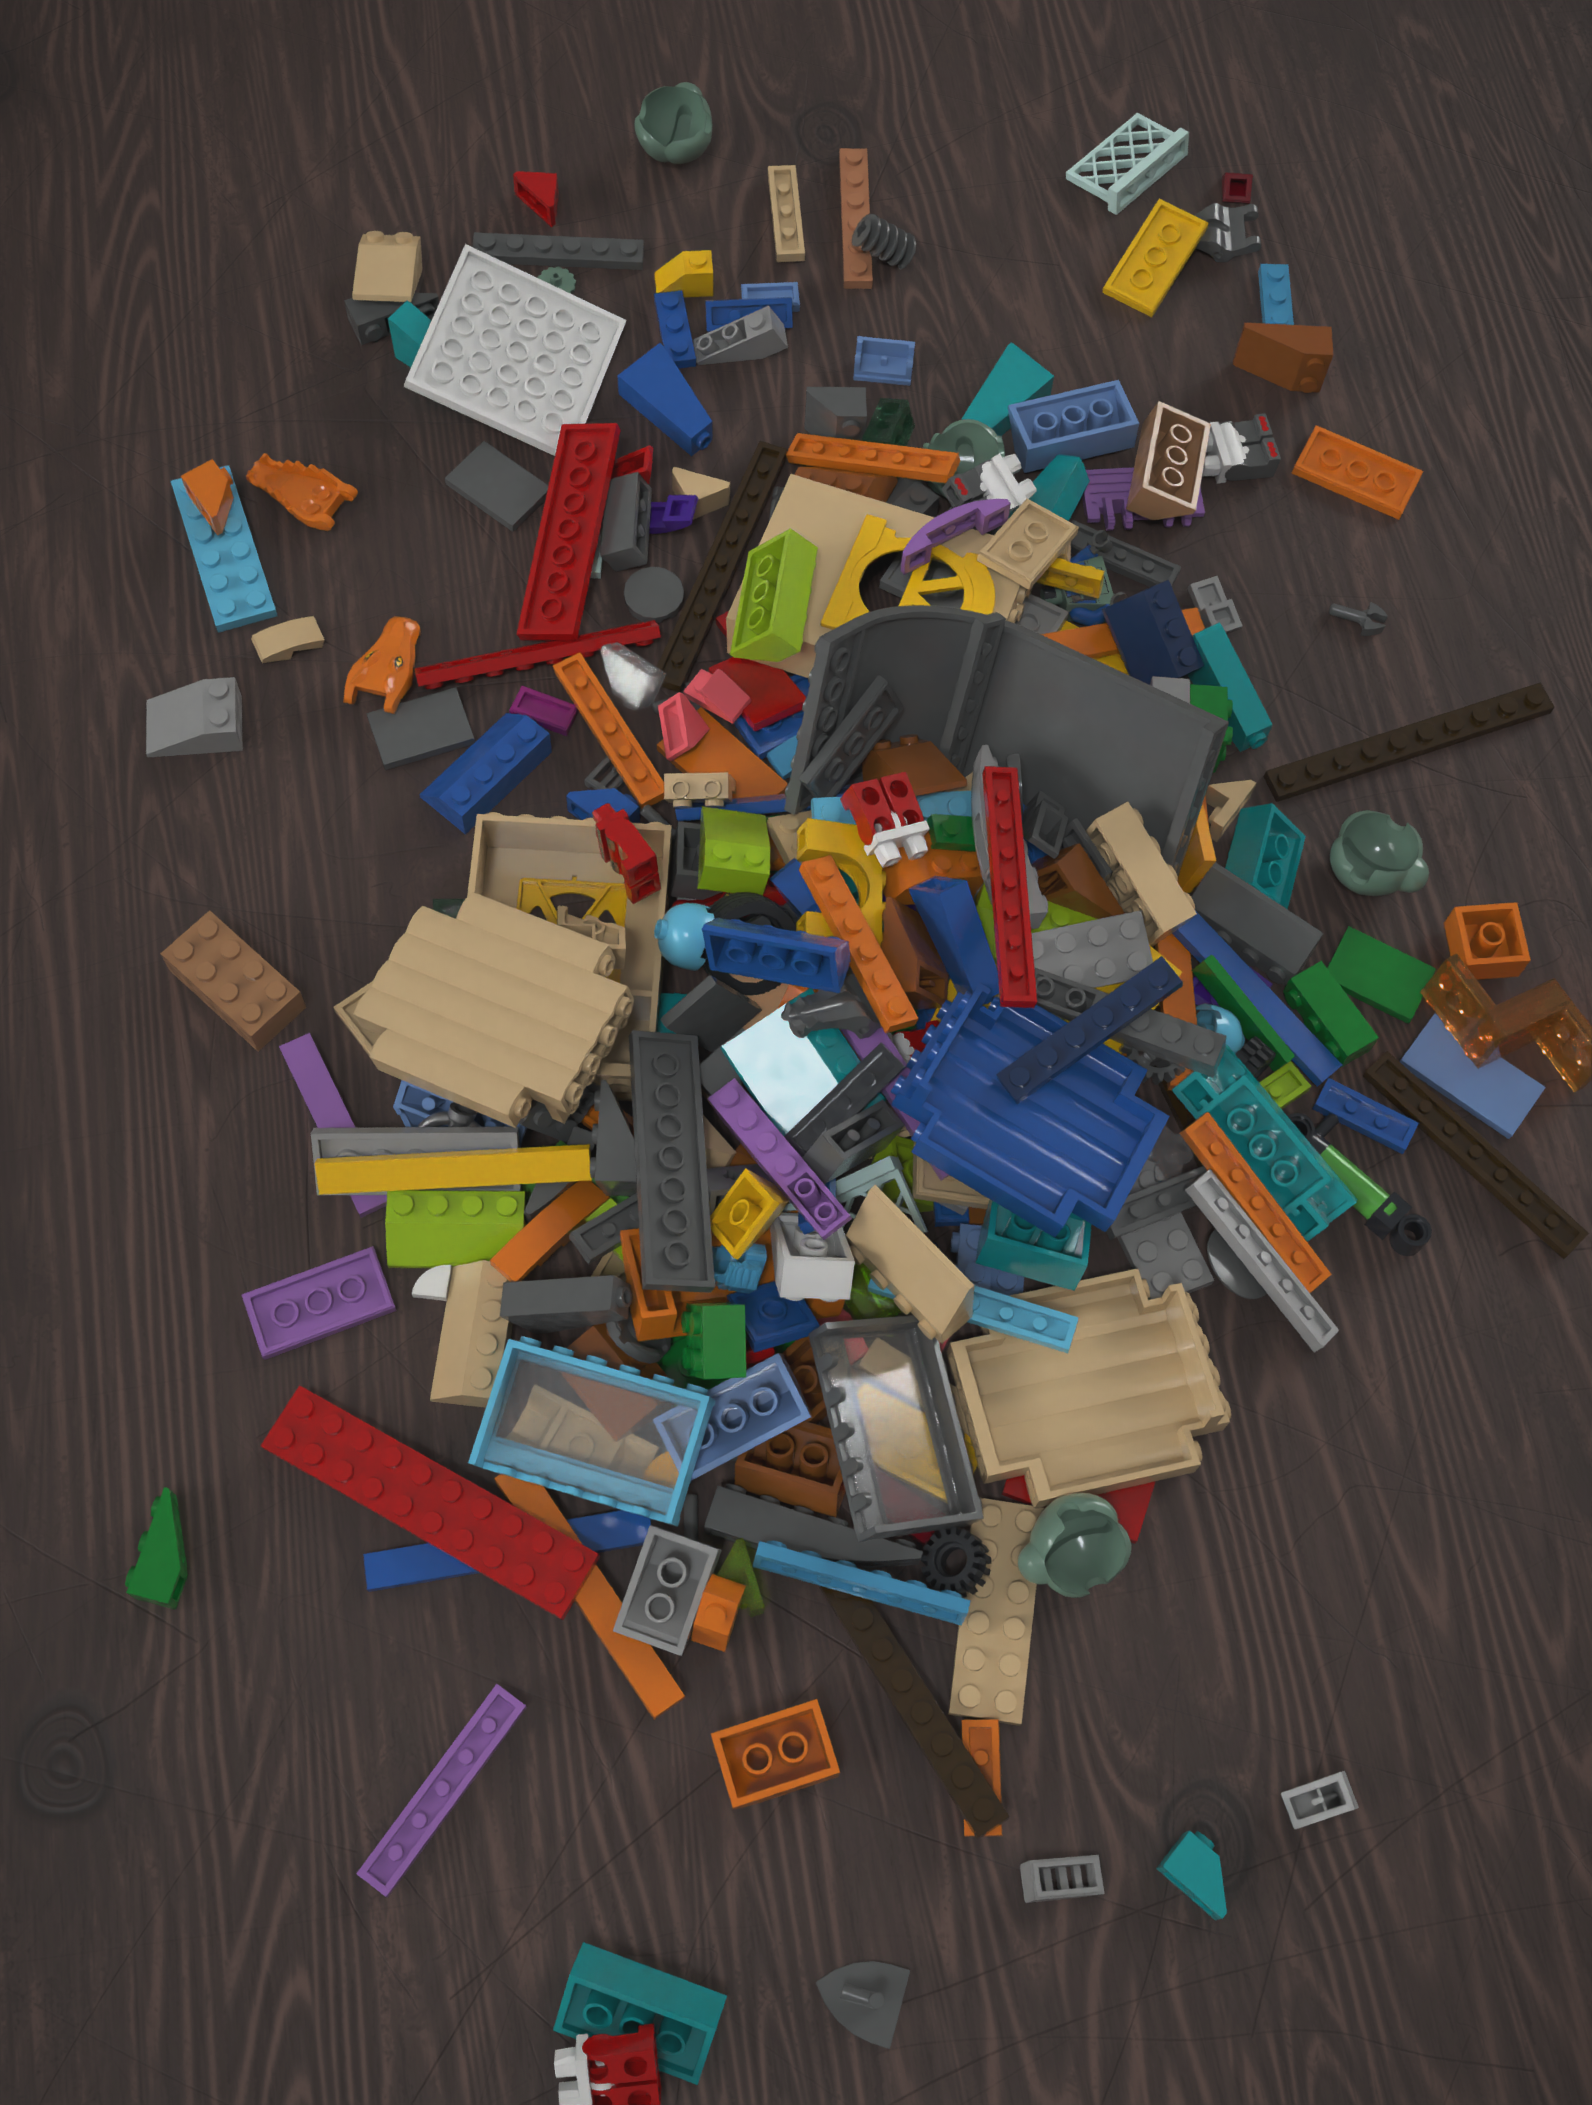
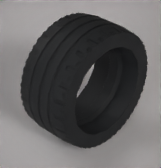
M736 892L725 895L710 905L711 909L707 911L708 913H713L715 919L722 918L728 920L738 919L751 913L761 914L767 917L775 928L796 931V925L792 918L780 905L765 896L755 893ZM705 948L700 957L706 959L702 967L709 976L715 977L743 995L764 994L781 985L780 982L762 980L757 983L741 982L731 977L729 973L710 970Z

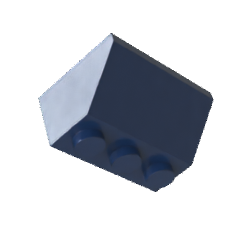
M1169 580L1151 586L1101 609L1129 676L1150 685L1152 676L1180 678L1204 666Z

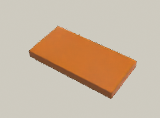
M1317 425L1292 470V474L1398 520H1400L1423 473L1420 469Z
M702 707L696 710L710 730L693 748L670 761L682 773L728 772L736 781V794H732V799L785 793L788 783ZM661 740L657 744V751L666 758L664 741Z

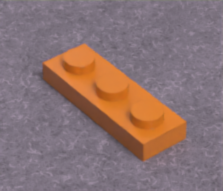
M962 1720V1743L1002 1804L999 1720ZM964 1819V1836L975 1837ZM1002 1824L983 1837L1003 1836Z

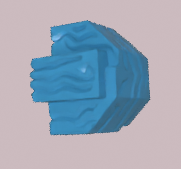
M754 1243L738 1260L733 1258L723 1245L720 1247L712 1246L714 1279L718 1289H728L729 1291L746 1294L757 1290L767 1259L765 1245Z

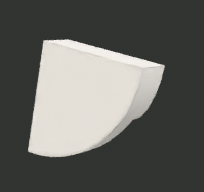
M440 1265L426 1271L416 1281L412 1290V1296L414 1298L447 1301L452 1266Z

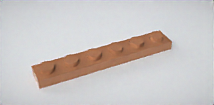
M840 148L839 168L844 289H872V255L869 251H862L861 246L855 247L852 245V235L857 224L863 217L870 214L867 149Z

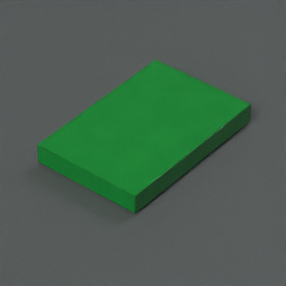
M1350 926L1346 929L1327 967L1346 994L1407 1024L1411 1022L1436 971V968Z

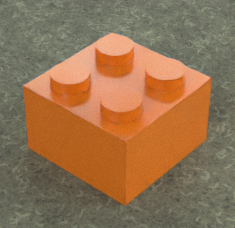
M1517 902L1454 907L1443 923L1456 981L1519 977L1531 961Z

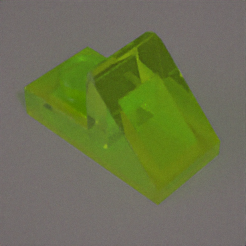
M744 1538L737 1539L717 1576L746 1585L740 1608L741 1610L748 1608L750 1617L763 1614L765 1606Z

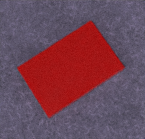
M734 657L708 668L711 674L717 669L722 670L751 698L752 701L743 709L741 715L754 731H758L802 710L806 696L783 669L774 668L749 659Z

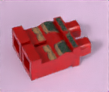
M609 803L594 810L592 815L596 822V836L601 857L605 863L610 861L611 867L616 873L623 875L626 895L634 905L659 891L661 884L656 854L629 821V815L626 811L621 809L615 812Z

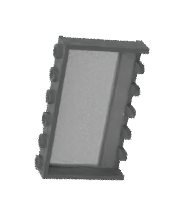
M914 1315L825 1322L809 1333L858 1542L951 1529V1527L965 1528L984 1519L982 1502L977 1493L973 1478V1467L968 1458L964 1442V1432L960 1427L955 1407V1397L951 1392L947 1376V1366L942 1357L939 1341L935 1337L930 1340L923 1334L917 1325L919 1320Z

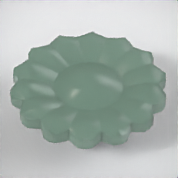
M559 266L556 268L549 267L547 270H543L541 275L537 277L570 294L575 291L576 280L573 273H569V270L566 268L562 269Z

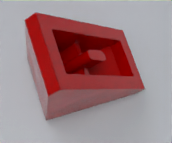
M515 172L513 174L515 195L550 227L556 225L559 196L557 173Z

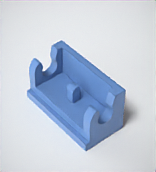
M857 336L853 380L910 386L915 342Z

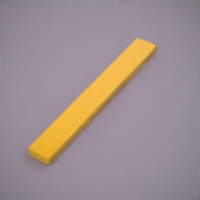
M590 1144L317 1158L315 1161L319 1195L592 1181L593 1179L590 1176Z

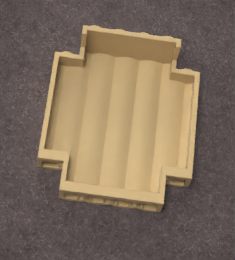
M472 892L462 903L456 919L425 906L417 910L406 932L395 943L389 959L378 970L372 986L361 997L353 1015L362 1028L380 1035L369 1056L378 1070L516 1128L521 1118H525L529 1113L532 1100L545 1104L552 1119L565 1124L569 1115L577 1110L586 1086H589L594 1081L601 1060L611 1052L618 1031L626 1026L634 1006V998L628 986L605 978V976L611 974L615 965V956L610 945Z
M1138 1268L1080 1280L1075 1291L1052 1286L1010 1295L1017 1299L1079 1317L1068 1354L981 1327L983 1336L950 1342L947 1349L949 1366L956 1384L960 1405L965 1416L968 1434L974 1448L983 1483L986 1484L1024 1475L1028 1494L1034 1509L1048 1506L1058 1497L1071 1493L1097 1495L1194 1473L1201 1465L1202 1451L1198 1441H1193L1192 1437L1222 1431L1230 1422L1231 1409L1228 1401L1219 1390V1372L1208 1356L1210 1352L1209 1342L1197 1323L1199 1321V1312L1196 1304L1192 1301L1190 1294L1184 1291L1182 1283L1169 1285L1162 1297L1148 1300L1150 1298L1149 1285L1146 1279H1141Z

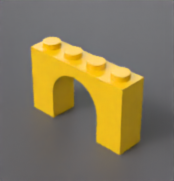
M807 818L797 830V861L805 862L831 855L837 867L847 873L855 883L859 895L858 906L877 942L881 945L884 932H882V914L886 904L882 901V890L886 884V872L882 871V866L875 854L866 855L863 848L865 844L859 837L857 825ZM806 911L796 922V931H804L808 934L824 937H834L822 913Z

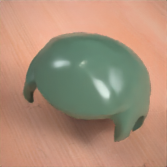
M963 419L950 424L942 434L935 433L930 444L924 443L922 447L923 449L958 453L960 463L954 476L975 468L999 453L1002 458L1005 457L1002 437L997 436L995 431L988 425L973 419ZM926 481L934 492L946 497L942 491L946 483Z

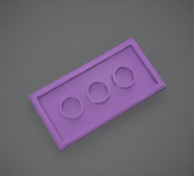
M374 1246L242 1294L264 1360L397 1311Z

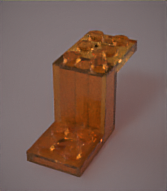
M1455 954L1443 962L1421 990V994L1428 1005L1433 1008L1446 1029L1454 1036L1463 1048L1466 1056L1472 1060L1478 1069L1536 1041L1542 1052L1549 1058L1561 1074L1563 1080L1568 1083L1574 1092L1583 1089L1592 1080V1026L1555 978L1496 1005L1458 954Z

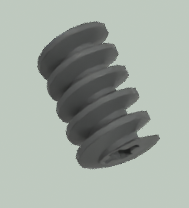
M872 213L861 219L852 235L853 246H861L862 251H869L872 256H878L882 261L887 260L891 266L897 264L899 269L905 268L910 263L916 251L914 235L906 233L905 230L897 228L896 225L888 223L882 218L879 219L877 215Z

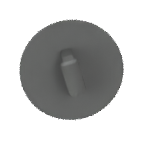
M1215 1229L1209 1237L1207 1250L1211 1267L1218 1279L1226 1288L1240 1297L1258 1299L1267 1294L1266 1291Z

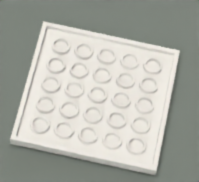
M465 244L405 380L404 387L555 456L562 424L586 423L627 320Z

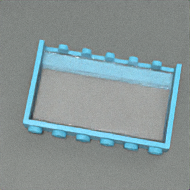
M521 1336L520 1342L508 1339L468 1463L678 1527L679 1517L711 1411L716 1402L713 1398L707 1396L708 1389L693 1384H687L686 1389L673 1386V1379L654 1374L652 1380L639 1376L641 1370L622 1364L619 1370L606 1367L608 1361L591 1355H587L586 1360L574 1358V1351L554 1345L553 1351L540 1348L542 1342L525 1336Z

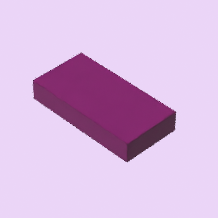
M521 686L509 709V713L527 715L542 728L564 736L568 735L579 713L575 704L525 686Z

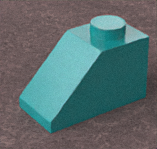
M1187 1831L1181 1835L1156 1869L1214 1920L1223 1919L1227 1914L1220 1856L1212 1850L1215 1845L1199 1831H1196L1195 1834Z

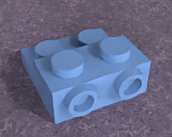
M960 1223L958 1232H952L950 1252L956 1253L955 1266L975 1286L1008 1296L1023 1293V1276L975 1263L982 1226Z

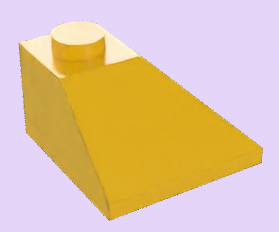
M745 1168L711 1214V1231L731 1256L738 1260L769 1229L775 1219L780 1216L789 1200L775 1184Z

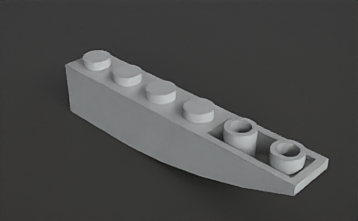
M982 745L973 765L971 788L972 824L981 875L992 904L982 773L985 766L998 767V762L995 757H992L989 745ZM1023 839L1031 929L1039 928L1048 912V902L1046 897L1041 894L1038 885V874L1035 867L1031 866L1028 857V846L1025 839Z

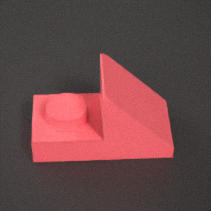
M701 669L683 691L688 700L732 724L742 714L743 709L752 701L720 669H717L713 674Z

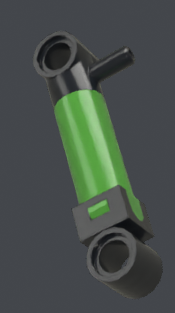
M1294 1113L1288 1116L1358 1199L1357 1203L1352 1207L1368 1220L1364 1225L1381 1240L1390 1233L1389 1241L1391 1247L1398 1254L1413 1256L1418 1253L1431 1237L1432 1229L1430 1223L1420 1215H1406L1412 1206L1396 1192L1389 1195L1324 1138L1339 1123L1338 1117L1333 1113H1329L1314 1127L1311 1119L1304 1114ZM1404 1230L1413 1232L1417 1240L1414 1241L1407 1238Z

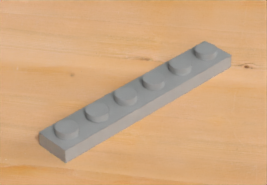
M1209 1169L1189 1185L1185 1191L1313 1352L1323 1348L1339 1329L1213 1171Z

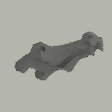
M1214 203L1194 215L1209 222L1208 229L1199 241L1196 249L1210 254L1216 262H1228L1235 256L1257 252L1261 249V238L1259 236L1248 238L1245 236L1244 222L1256 220L1259 216L1258 207L1255 204L1228 208Z
M854 974L845 977L840 993L820 989L817 993L807 995L804 998L799 997L792 1004L787 1001L784 1011L781 1013V1018L789 1022L791 1031L798 1038H804L811 1031L839 1028L852 1031L859 1039L870 1037L877 1029L882 1027Z

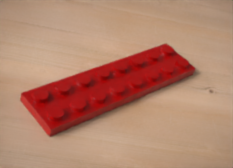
M617 423L562 424L517 629V636L520 640L578 639L621 432Z

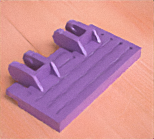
M1134 467L1086 470L1090 482L1082 495L1087 523L1100 522V514H1103L1107 531L1114 529V514L1121 513L1125 530L1133 528V520H1149L1126 509ZM1201 487L1196 511L1193 514L1181 516L1183 526H1190L1192 517H1204L1205 515ZM1174 517L1163 519L1164 526H1173Z

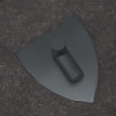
M875 1961L858 1962L835 1969L815 1982L825 2005L841 2025L861 2039L890 2049L910 1970Z

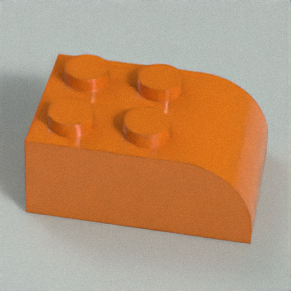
M929 831L924 835L928 851L923 857L909 860L904 847H900L898 850L902 858L898 863L882 868V871L886 872V884L882 890L885 897H892L904 905L915 904L910 895L909 888L934 876L967 880L972 897L975 896L977 890H979L984 882L975 851L931 849L932 842Z
M817 1699L711 1733L733 1809L758 1804L837 1778L840 1774Z

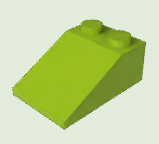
M702 806L698 889L727 893L750 892L763 896L770 875V842L766 816Z

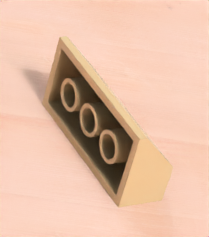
M482 1260L452 1267L430 1396L431 1402L484 1408L487 1406L508 1339H511L513 1329L512 1322L500 1317L503 1282L510 1281L491 1266L490 1261Z

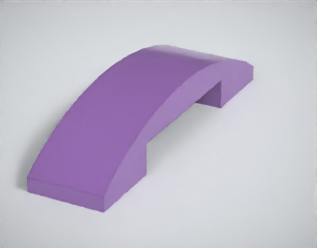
M1008 499L980 500L955 507L935 517L925 524L907 543L902 552L901 572L905 575L930 562L932 548L973 527H976L980 534L983 535L1003 525L1008 520L1011 503Z

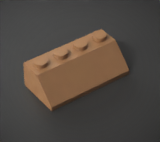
M1157 402L1142 424L1126 506L1127 510L1152 521L1190 515L1196 511L1211 428L1210 423L1163 402Z

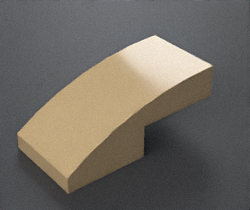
M314 616L294 619L271 626L252 635L251 638L262 663L289 660L292 658L293 651L322 648L324 643V637Z

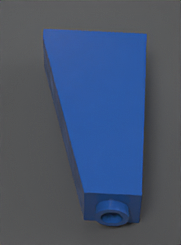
M661 343L657 344L618 375L619 395L690 456L709 446L712 441V420Z
M934 876L909 888L910 895L957 993L965 994L968 991L973 994L978 984L981 983L991 989L982 1005L992 1002L994 996L999 994L998 970L967 880Z

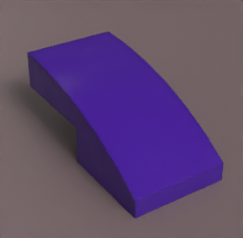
M669 495L667 502H651L649 534L672 532L691 525L698 497L696 495Z

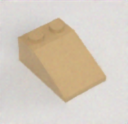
M370 231L363 234L358 246L352 293L353 300L406 302L408 300L412 302L422 273L420 236H413L408 232L384 235L380 231Z

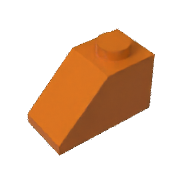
M211 459L181 475L187 495L218 536L224 531L234 497L230 488L233 480L224 467L220 469L215 461Z
M715 1574L711 1575L703 1591L695 1617L691 1641L726 1652L746 1585Z

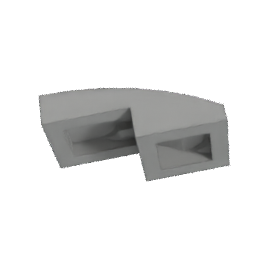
M1218 576L1195 582L1188 586L1187 590L1193 604L1198 608L1201 619L1207 628L1219 622L1226 633L1242 628V623L1233 600H1227Z

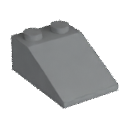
M235 677L203 679L147 700V757L243 751L242 696Z
M650 1525L613 1632L682 1656L693 1629L703 1591L711 1575L715 1572L722 1550Z

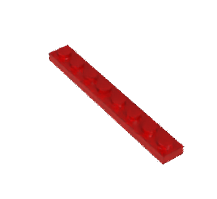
M655 620L581 634L578 635L577 640H552L414 668L418 687L425 685V689H434L443 686L444 681L454 679L456 683L471 681L474 679L473 675L485 673L487 677L503 674V669L516 667V670H527L533 668L534 663L546 661V664H557L563 661L564 657L572 656L579 652L583 658L593 656L594 651L606 649V652L620 651L624 649L626 644L636 643V646H645L654 643L653 639L661 638L659 625Z
M985 766L982 776L1000 1007L1034 1008L1037 1003L1018 770L1014 767Z

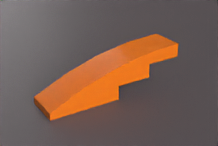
M591 1181L576 1182L522 1228L490 1260V1265L510 1282L522 1281L537 1265L541 1266L561 1245L564 1247L570 1241V1233L586 1223L585 1219L610 1197L606 1196Z

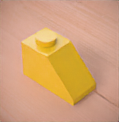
M711 250L682 251L655 272L656 293L682 290L684 298L713 296Z

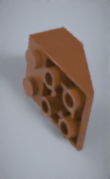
M1080 843L1060 850L1059 855L1055 859L1046 855L1031 864L1037 871L1038 885L1041 894L1046 897L1047 901L1097 919L1125 914Z
M886 897L885 909L882 914L884 935L880 947L914 1010L941 1008L945 1000H947L949 975L918 912L892 897Z

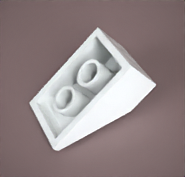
M782 1212L770 1226L774 1277L779 1296L792 1301H800L804 1298L821 1299L826 1302H835L839 1299L850 1300L855 1260L843 1228H839L827 1239L823 1240L816 1231L804 1235L798 1226V1213Z

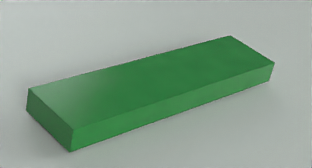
M1214 955L1208 956L1192 970L1222 1008L1231 1011L1238 1018L1243 1035L1248 1041L1257 1036L1276 1053L1274 1060L1269 1064V1067L1274 1072L1295 1057L1293 1052Z

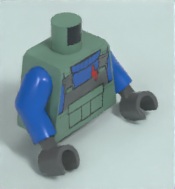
M1099 530L1093 535L1092 542L1094 545H1087L1071 558L1072 563L1093 566L1104 571L1103 588L1099 599L1056 587L1043 588L1040 591L1041 599L1054 605H1059L1060 608L1069 611L1067 621H1074L1085 626L1106 622L1101 609L1127 598V595L1123 592L1113 594L1103 557L1097 554L1099 551L1108 553L1113 548V543L1110 540H1106L1101 544L1108 537L1104 530Z

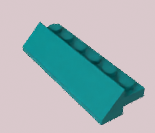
M1227 1044L1214 1078L1193 1071L1172 1089L1173 1093L1195 1119H1198L1206 1112L1210 1113L1307 1242L1328 1227L1330 1222L1357 1203L1358 1199Z

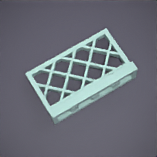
M1136 113L1066 172V179L1108 202V211L1117 215L1188 155L1189 132L1181 127L1176 132H1173ZM1137 125L1147 129V131L1131 132ZM1164 138L1165 141L1163 143H1153L1152 139ZM1148 139L1149 144L1133 145L1134 140ZM1129 141V146L1114 147L1116 142ZM1138 153H1149L1145 158H1135L1134 155ZM1130 154L1131 159L1115 160V155ZM1111 156V161L1096 162L1098 157ZM1121 168H1132L1127 173L1117 174L1116 170ZM1098 170H1113V174L1097 175ZM1093 171V176L1082 177L1079 173ZM1104 183H1114L1112 186L1108 188V190L1098 185Z
M888 1156L836 1181V1199L840 1204L846 1202L845 1210L855 1219L856 1214L850 1212L854 1198L860 1195L866 1197L867 1192L874 1185L882 1191L884 1184L895 1179L900 1189L895 1205L902 1212L910 1214L915 1225L923 1233L928 1232L901 1171L903 1167L898 1157ZM904 1200H905V1203H906L908 1209L902 1207V1204H903V1201H904ZM789 1203L784 1207L782 1212L797 1210L791 1203Z

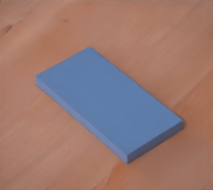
M1434 1013L1400 1060V1063L1417 1078L1507 1139L1512 1137L1546 1088L1436 1013Z

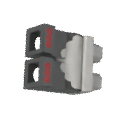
M1266 413L1256 414L1253 420L1235 423L1225 421L1220 424L1219 422H1210L1211 428L1206 450L1208 456H1205L1202 476H1215L1217 483H1225L1226 480L1236 481L1274 477L1281 457L1275 439L1272 437L1273 433Z
M999 453L975 468L949 478L942 491L952 508L986 499H1008L1011 503L1009 516H1011L1026 499H1030L1037 492V489L1028 478L1020 483L1016 481L1013 475L1022 468L1016 454L1002 458Z

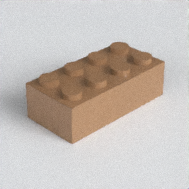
M210 910L160 953L169 971L258 1052L306 1009L301 992Z

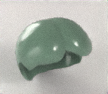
M682 82L675 87H659L651 91L643 99L640 114L634 121L635 133L642 148L653 159L664 163H689L699 158L711 142L713 129L711 110L702 92L695 84Z
M1363 810L1350 815L1342 824L1339 837L1334 840L1330 849V863L1335 876L1345 887L1360 895L1383 896L1397 891L1413 893L1421 890L1429 878V868L1422 859L1423 843L1419 833L1409 823H1406V826L1397 825L1392 821L1389 814Z
M1071 1493L1053 1500L1042 1511L1032 1529L1030 1542L1018 1555V1568L1022 1576L1031 1583L1047 1584L1052 1590L1065 1597L1081 1598L1090 1595V1592H1088L1089 1588L1098 1584L1110 1583L1124 1569L1131 1555V1541L1127 1531L1118 1523L1116 1510L1107 1500L1090 1493Z

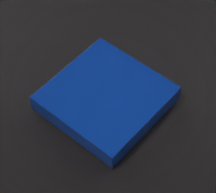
M775 1281L759 1285L757 1290L750 1294L736 1292L727 1295L726 1302L745 1305L746 1340L754 1353L808 1337L810 1332L819 1327V1323L805 1299L792 1301L785 1297H780Z

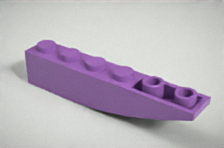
M735 1078L707 1098L722 1122L823 1240L827 1239L852 1219L850 1214Z

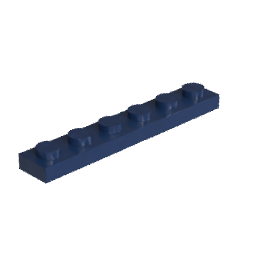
M1161 956L996 1074L997 1079L1016 1104H1019L1183 986V981Z

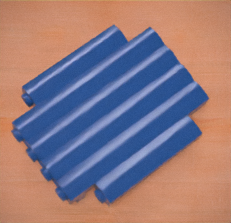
M981 983L978 984L973 994L968 991L965 994L958 992L952 1003L945 1000L936 1015L941 1022L938 1027L930 1025L921 1040L922 1043L926 1044L922 1052L917 1049L915 1050L906 1065L911 1070L907 1078L900 1075L891 1090V1093L896 1095L891 1105L920 1122L911 1137V1140L916 1142L911 1152L1054 1238L1066 1224L1071 1212L1106 1232L1116 1220L1170 1117L1135 1096L1148 1070L1105 1044H1101L1019 1104H1016L997 1079L996 1074L1068 1023L1037 1004L1034 1008L1000 1007V998L997 996L994 997L987 1009L982 1004L991 989Z

